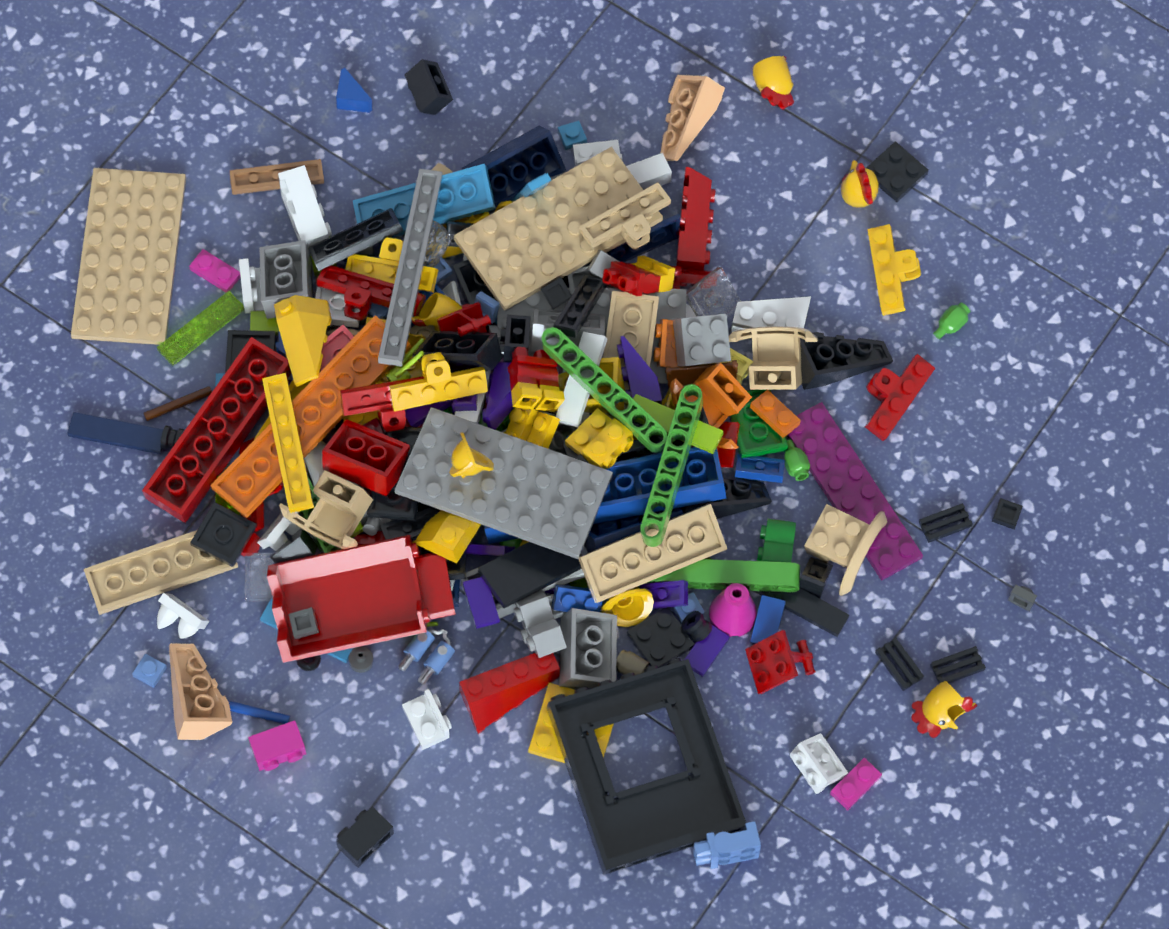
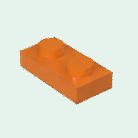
M766 390L750 404V408L782 438L800 425L801 420L769 390Z

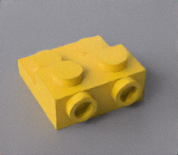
M515 408L510 412V423L507 430L503 433L548 449L560 419L535 409Z
M597 408L565 440V445L577 455L581 454L589 464L609 469L615 464L617 457L622 452H627L633 445V432L616 418L612 420Z

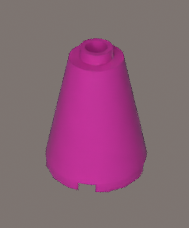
M739 583L729 585L711 602L709 608L711 624L730 637H740L747 634L755 624L757 608L748 589L744 585Z

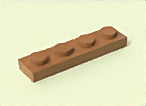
M321 159L229 170L232 195L280 189L278 173L305 165L311 184H324Z

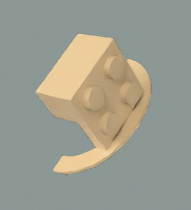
M755 327L737 330L729 335V342L752 338L753 363L749 366L750 389L796 390L802 384L800 338L804 339L805 342L818 341V337L811 331L799 327Z
M324 471L312 490L320 499L307 520L296 512L290 513L288 507L280 503L279 507L283 516L290 522L333 546L348 549L357 547L358 542L351 538V535L373 499L363 488L328 471Z
M826 504L805 543L806 553L826 563L831 560L847 568L840 586V596L852 590L857 573L868 550L880 530L886 526L888 521L884 511H880L869 525Z

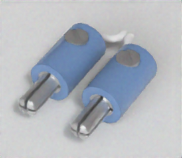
M431 629L426 633L416 634L403 651L406 656L398 668L401 671H405L412 661L418 662L435 640L431 633L437 635L443 633V638L446 642L440 641L423 664L426 669L418 681L425 685L432 674L438 675L455 653V650L450 646V640L446 636L448 632L444 629L440 631Z

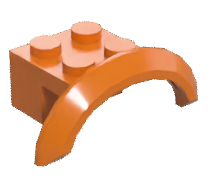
M722 363L707 367L693 383L702 391L703 408L709 425L719 428L728 416L739 413L752 398ZM676 378L670 384V393L675 408L683 385ZM693 395L686 398L688 402H694L698 399V397ZM723 437L718 444V447L723 449L738 448L732 439Z

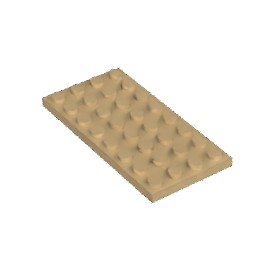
M610 147L551 180L546 187L526 198L524 196L455 234L454 240L493 296L500 303V306L506 311L541 291L542 288L560 277L563 278L590 263L598 250L607 253L625 243L626 241L620 232L591 249L579 232V226L638 194L643 189L614 149ZM657 211L647 217L646 220L650 227L661 222L663 216Z
M93 168L71 329L72 339L166 345L186 174Z

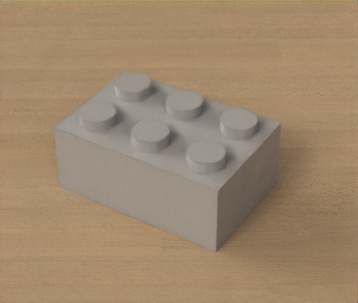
M306 240L259 247L261 303L267 319L276 318L274 304L294 295L313 298L311 256Z

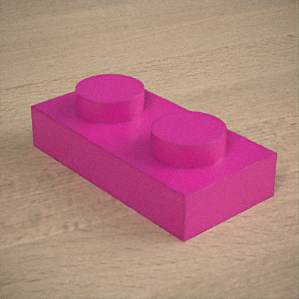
M204 249L201 250L189 265L190 271L227 294L241 277L238 270Z
M863 758L830 791V795L848 811L881 778L882 774Z

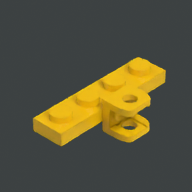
M890 224L867 229L882 315L906 311L901 282L913 280L921 276L920 263L916 257V252L911 249L895 251Z
M387 237L381 245L379 258L357 254L351 255L347 259L345 270L394 284L404 241ZM423 266L418 290L434 293L439 270Z
M440 352L422 357L421 367L424 379L389 386L394 412L488 392L486 373L483 366L451 373L449 364Z

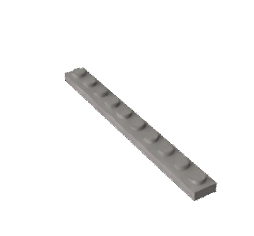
M419 169L378 356V363L401 367L403 365L442 182V172Z

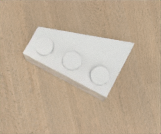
M305 165L278 173L281 197L298 241L306 240L307 247L309 248L329 238L332 232L329 223H324V211L321 203H317V193L314 185L310 182Z
M811 297L737 302L731 333L755 327L804 328Z

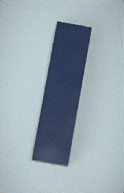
M77 412L72 414L67 432L68 437L161 454L162 452L160 443L163 429Z

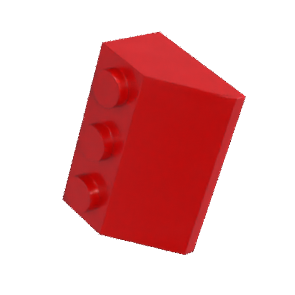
M346 419L322 450L323 470L387 496L399 480L410 445Z

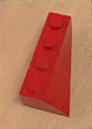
M685 167L676 266L684 269L704 270V265H709L710 251H706V244H711L712 230H708V223H713L714 210L709 208L710 203L715 201L716 189H711V179L691 167Z
M536 653L460 681L459 691L477 734L484 731L493 722L500 720L503 715L513 708L523 704V701L530 696H534L543 690L549 683L556 681L560 675V667L553 653L541 658Z

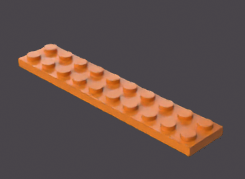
M376 315L319 373V377L313 379L292 400L304 458L345 417L342 413L340 390L374 385L394 366L378 363L386 323ZM408 341L405 353L411 348V345ZM271 423L210 485L212 490L246 518L283 481Z

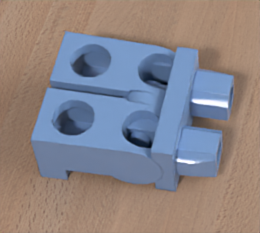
M755 821L745 823L744 831L731 834L720 832L716 836H714V832L706 833V840L694 843L693 855L696 866L709 863L710 869L718 868V864L727 865L759 858L761 843Z

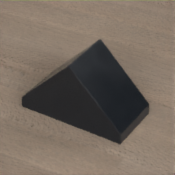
M300 529L270 558L277 564L314 556L318 546L306 531Z
M810 557L801 575L799 588L820 599L833 565Z

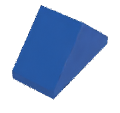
M345 67L341 69L336 95L337 109L371 112L373 110L372 99Z

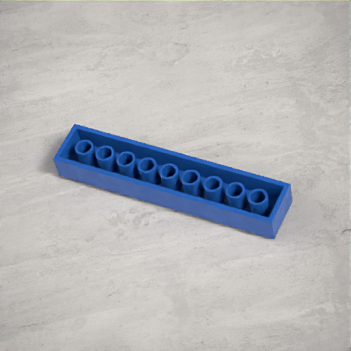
M697 447L690 448L673 509L726 499L717 448L714 454ZM662 453L615 462L611 468H606V470L612 471L613 474L593 524L645 514ZM669 462L666 467L674 469L678 466V463ZM664 484L659 489L668 491L672 486ZM658 506L653 509V512L664 511L665 508ZM484 526L488 544L518 539V537Z

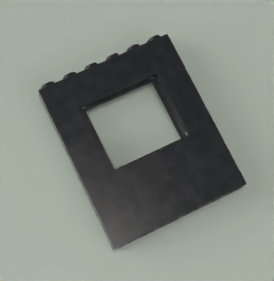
M681 658L673 659L667 662L666 666L660 668L657 665L650 666L644 669V673L635 675L634 672L621 676V680L614 682L610 679L598 683V687L592 689L582 687L575 690L572 695L565 697V694H559L552 697L551 701L548 702L547 711L603 875L694 847L695 842L706 840V833L714 832V836H716L720 832L731 834L744 831L746 820L688 659L681 661ZM666 708L687 771L615 793L594 729Z

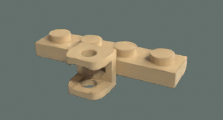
M657 182L579 226V232L591 249L620 232L631 248L638 249L650 241L649 233L651 227L646 218L670 205L671 199Z

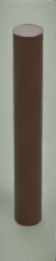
M207 386L143 412L146 421L152 420L208 397L212 390L210 386Z

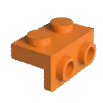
M660 319V324H656L655 338H659L658 348H654V362H657V367H684L677 366L673 320Z

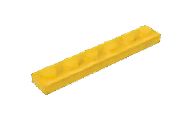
M283 373L262 378L289 512L293 513L314 508L287 375Z

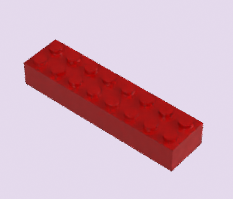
M251 337L143 488L142 492L145 498L186 524L210 490V485L219 477L267 409L268 405L262 378L286 373L288 379L291 375L288 359Z

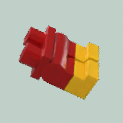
M643 255L637 257V263L627 264L625 262L611 261L610 268L603 271L602 281L635 296H642V293L666 292L673 288L675 268Z
M517 347L512 353V362L508 366V373H510L513 407L532 410L535 407V410L556 412L565 400L564 392L559 389L558 371L556 369L557 362L550 359V356L544 350H537L533 356H529L526 347ZM523 398H528L527 402H523L522 400ZM549 400L550 404H544V402Z

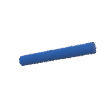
M228 700L230 711L281 724H286L290 721L289 715Z

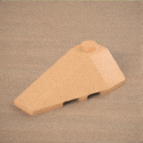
M677 75L668 101L671 104L670 113L666 114L665 120L668 122V130L663 134L661 153L664 154L666 161H678L717 110L722 100L725 88L707 76Z
M170 643L173 710L177 739L202 740L232 724L229 702L219 692L217 688L218 683L215 678L212 679L206 670L207 665L194 644Z

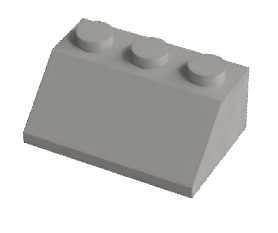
M534 309L531 351L544 350L542 334L546 329L553 327L562 311ZM590 313L576 338H568L578 347L583 332L604 336L605 315ZM551 337L546 342L549 345H556L559 339ZM568 353L564 357H571L573 354Z
M571 608L561 617V631L567 648L560 650L559 686L574 689L582 687L592 689L598 687L597 684L609 679L612 682L616 681L617 615Z

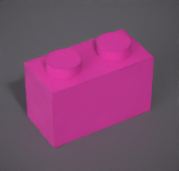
M295 720L248 737L259 771L276 769L283 762H296L303 755H306L305 746Z

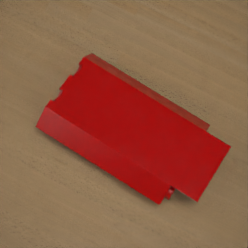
M410 535L268 565L267 579L273 596L272 612L278 628L277 644L283 663L426 633L427 623L431 620L456 615L446 558L433 552L419 555L417 543H412ZM312 607L315 611L319 633L295 639L289 614Z

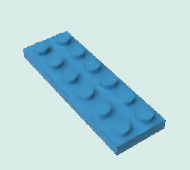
M485 164L442 175L432 227L447 223V221H455L496 209ZM416 183L352 200L357 224L392 208L403 231L389 238L404 235Z

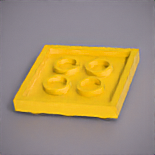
M553 683L548 684L528 753L565 763L547 711V705L552 697L559 694H565V697L574 694V689L560 687ZM614 723L594 729L603 758Z

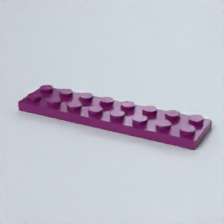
M820 402L796 415L801 420L800 425L786 436L789 440L793 441L795 447L800 448L806 454L810 463L809 471L832 506L869 525L880 511L885 512L888 522L880 530L866 554V558L881 581L922 559L923 554L823 403Z

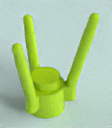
M423 338L404 356L402 367L395 366L389 371L390 373L386 375L389 382L411 378L407 370L424 355V351H420L410 361L408 360L423 343Z

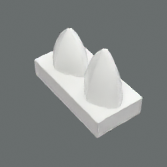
M281 512L257 543L263 549L270 547L277 551L288 541L284 531L294 535L301 528L286 519Z
M163 593L159 599L162 605L157 616L158 629L169 626L178 617H181L178 625L179 638L183 639L192 636L199 629H205L209 623V620L173 594Z

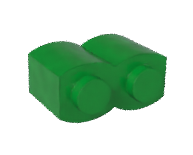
M768 518L767 524L761 526L760 539L764 540V545L758 548L757 561L791 562L796 522Z

